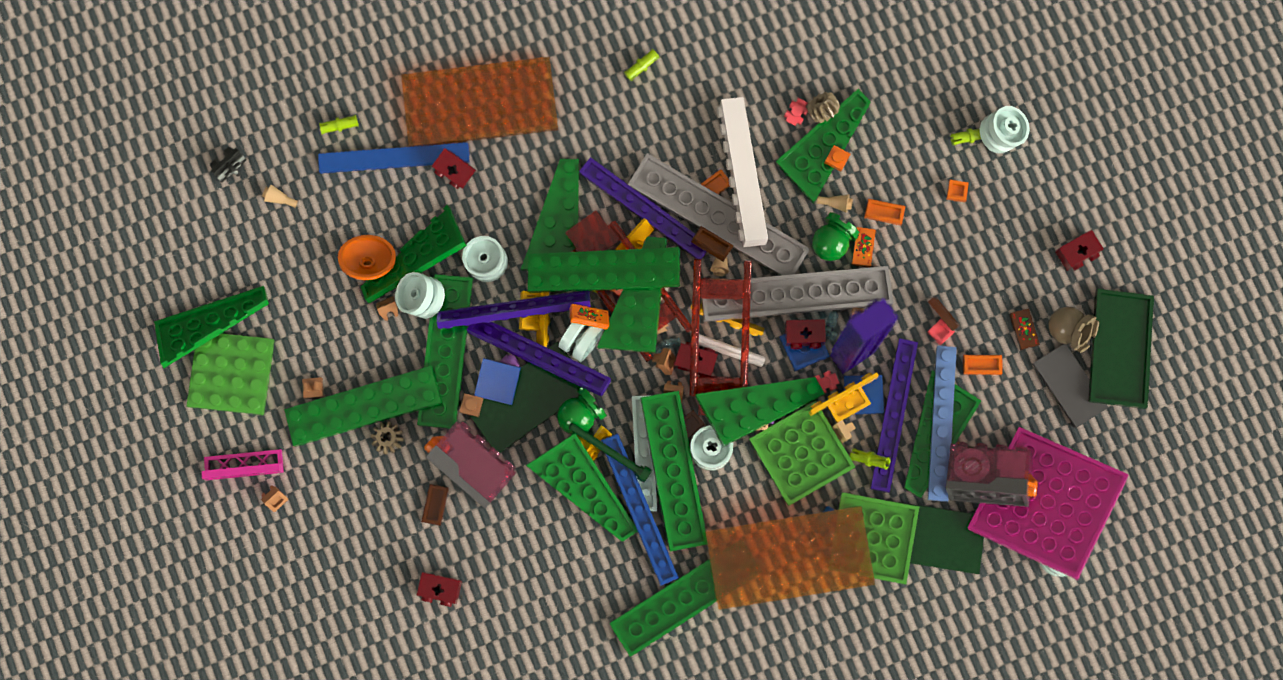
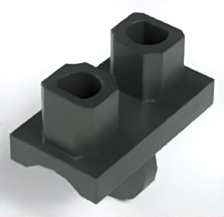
M227 147L223 152L225 155L223 160L214 159L210 163L212 168L210 171L221 182L233 174L237 177L240 176L237 170L242 167V164L247 159L237 148Z

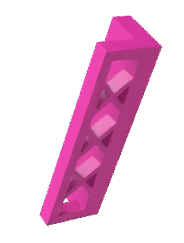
M282 450L204 457L205 471H202V479L217 480L284 473ZM270 455H278V463L268 464L265 462ZM256 456L260 460V463L256 466L246 464L251 457ZM236 458L241 462L236 468H229L227 466L231 459ZM217 460L222 464L219 469L210 470L209 461Z

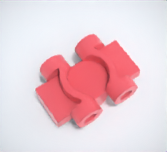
M800 98L796 102L792 101L789 106L792 108L791 112L787 110L784 115L787 118L786 122L793 126L801 125L804 120L801 115H807L808 110L806 106L808 103Z
M831 371L824 372L823 378L820 375L814 376L824 393H827L826 389L828 388L830 391L837 389L836 385L839 384L835 373L831 374Z

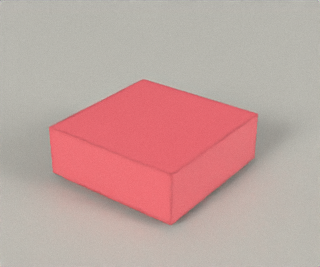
M942 318L927 331L940 346L955 332L948 327Z

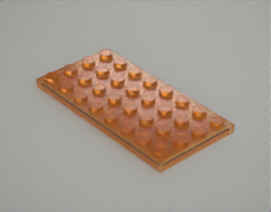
M550 57L401 74L409 147L449 144L558 130Z
M861 506L706 531L718 610L875 585Z

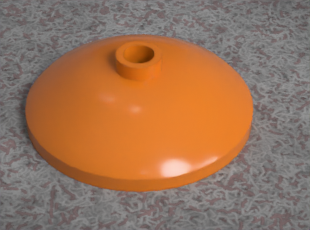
M361 235L351 238L341 246L338 252V264L341 270L348 276L359 280H372L386 275L393 268L396 260L393 246L384 238L374 235Z

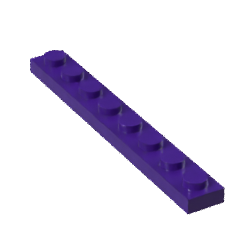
M590 157L579 171L580 175L640 219H647L655 230L700 262L706 255V251L691 243L695 236L694 232Z
M578 291L439 311L437 313L438 329H448L454 326H469L475 323H489L496 320L565 312L570 310L571 304L591 307L590 292Z
M494 322L475 323L467 328V333L601 397L611 382L610 377Z
M898 339L876 454L889 457L890 466L886 465L889 467L887 470L874 466L870 485L871 490L890 493L918 342Z

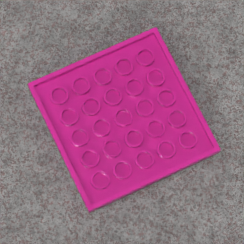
M1019 427L1006 452L1027 453V473H1030L1038 482L1037 495L1030 497L1029 507L980 503L968 526V530L1078 580L1129 474Z

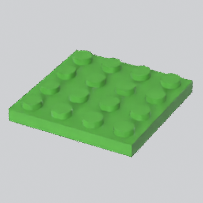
M219 334L196 348L186 407L264 415L275 340Z
M816 401L749 439L788 507L855 468L854 463L822 410L810 416L809 411Z
M842 492L828 570L906 585L919 507Z

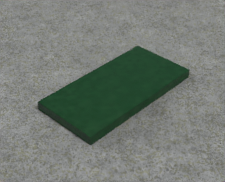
M1105 289L1095 290L1094 317L1099 321V329L1096 337H1092L1088 402L1140 409L1148 408L1154 296Z
M559 341L549 347V349L570 358L565 351L558 347ZM528 362L521 367L512 405L483 398L479 418L470 417L497 455H499L558 413V408L564 401L570 398H578L577 390L581 387Z
M902 503L919 507L910 564L977 575L980 573L984 537L968 530L974 514Z

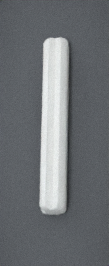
M698 333L693 335L692 343L713 349L716 352L762 367L765 362L764 356Z

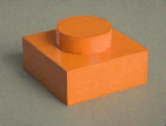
M834 145L825 160V164L841 172L851 154Z
M949 180L946 200L966 202L969 182Z

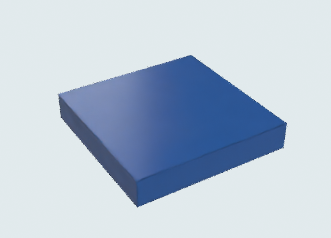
M803 331L802 335L807 339L809 335L806 331ZM785 334L779 336L794 372L830 357L825 345L819 349H810V346H802V349H790V346H786Z
M483 358L474 396L512 405L521 367Z
M864 375L844 376V387L852 382H855V384L861 382V377ZM879 375L876 380L862 387L871 404L853 415L884 414L883 377Z

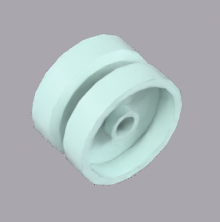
M1004 106L986 116L981 122L979 129L983 144L995 153H1005L1021 145L1028 138L1030 131L1026 116L1013 106Z
M479 236L466 244L467 246L463 250L462 261L465 268L475 279L481 282H492L498 280L505 273L508 267V257L506 251L496 239L489 236Z
M417 272L406 274L398 283L395 292V302L402 312L424 319L435 316L443 306L445 298L444 288L439 280Z
M571 323L561 338L558 347L566 353L574 348L572 357L582 362L594 349L604 329Z
M712 426L700 428L691 440V457L695 464L704 470H718L729 462L733 452V442L723 447ZM709 446H714V447H715V451H714V452H713L712 450H709V451H708V447H709Z

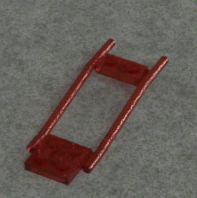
M596 210L565 232L576 247L571 252L605 251L618 241H621L626 249H636L615 220L607 226ZM662 288L661 297L665 302L660 305L658 330L675 318L678 319L687 333L694 328L665 288ZM595 290L609 311L613 313L615 304L605 290ZM640 352L646 362L653 358L649 352Z
M694 259L690 396L748 387L751 260L744 261V280L701 279L702 260ZM700 298L743 299L740 378L725 376L698 377ZM698 403V415H705Z

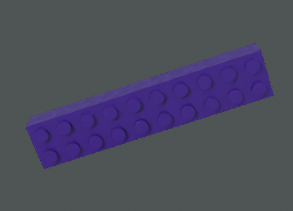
M876 298L867 305L864 312L861 313L859 310L852 314L847 321L848 323L845 324L841 332L842 334L839 335L838 341L835 342L831 349L832 353L830 355V358L842 374H845L873 355L899 319L885 298L880 301Z

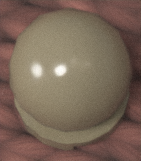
M1074 307L1058 308L1049 319V331L1052 337L1059 343L1071 344L1072 349L1080 353L1085 352L1090 347L1087 343L1091 337H1096L1099 329V321L1096 320V317L1090 314L1084 316L1081 311Z

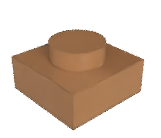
M464 393L459 412L479 418L484 399Z

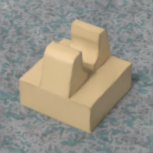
M843 420L832 426L842 444L852 438L850 432L856 429L852 422L845 425Z

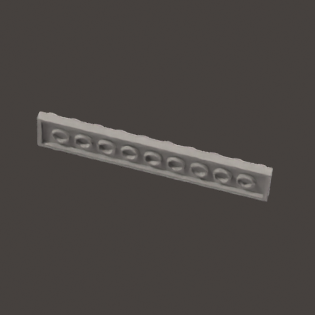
M648 153L628 183L630 187L694 226L706 228L734 245L733 249L779 276L795 274L810 250L809 247L766 223L768 234L766 245L743 247L742 241H739L738 238L740 225L735 220L736 205L733 206L732 202Z
M888 266L702 282L699 284L704 322L867 307L876 298L878 301L885 298L889 305L893 304Z

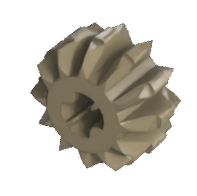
M832 92L819 93L818 96L813 97V100L808 102L809 105L807 106L812 120L820 123L834 118V114H837L840 108L839 102Z
M390 421L387 422L386 427L381 422L379 423L380 430L376 427L373 429L377 432V435L371 434V438L377 440L371 444L377 446L376 451L378 452L383 449V454L387 455L390 449L391 453L394 454L395 446L399 449L401 448L398 441H404V438L398 437L403 434V431H397L399 426L397 424L392 426ZM384 435H390L391 440L384 442Z

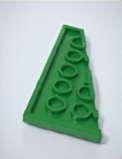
M859 89L840 104L839 112L834 114V118L816 125L775 162L813 204L834 169L825 164V160L833 146L835 145L845 150L871 104V101Z
M579 159L559 160L521 271H528V254L578 252Z
M448 204L443 208L444 211L438 217L434 216L430 220L431 224L426 229L419 230L400 249L401 252L396 256L393 268L386 275L377 279L367 280L361 286L365 300L368 303L397 288L398 283L406 274L411 272L422 273L467 246Z
M647 237L642 249L666 248L667 239ZM662 288L623 289L610 317L609 327L605 329L597 348L655 353Z
M261 286L154 321L160 363L163 369L267 306L269 301L265 287Z
M934 370L930 374L904 484L905 490L920 499L927 490L929 483ZM956 384L954 387L951 450L981 403L980 399Z
M816 377L701 393L696 394L695 397L724 447L822 397L825 393Z
M575 433L526 465L621 542L638 532L636 526Z

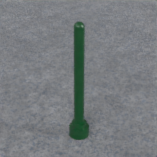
M571 423L569 425L570 431L635 472L638 480L643 483L647 480L652 471L647 466L643 467L642 465L638 466L576 424Z

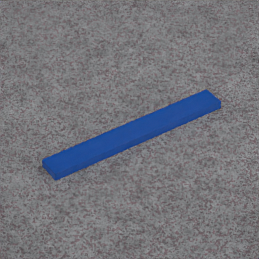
M469 143L318 154L319 172L321 174L433 165L444 148L449 149L465 162H470Z
M618 433L601 440L628 458ZM606 454L660 586L678 579L679 577L635 473Z

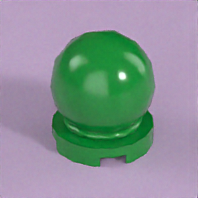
M833 212L826 216L824 220L827 224L821 226L812 238V248L815 254L824 261L841 259L850 247L849 241H856L859 236V231L849 221L845 224L839 220L841 216Z
M582 387L577 390L578 398H570L564 401L558 408V424L563 431L570 435L573 434L569 430L571 423L588 432L594 425L595 418L601 421L607 416L604 410L594 403L596 400Z

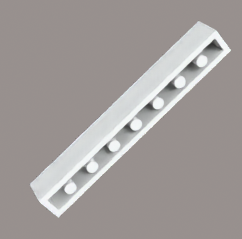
M744 97L721 99L720 106L717 107V115L722 120L720 133L725 138L723 150L728 155L726 168L730 170L729 185L734 190L732 203L733 206L736 205L735 220L740 225L738 238L739 241H742L743 247L766 245L768 234Z

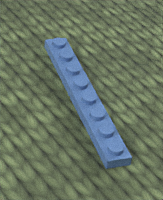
M936 347L928 500L948 502L946 482L950 478L957 347Z

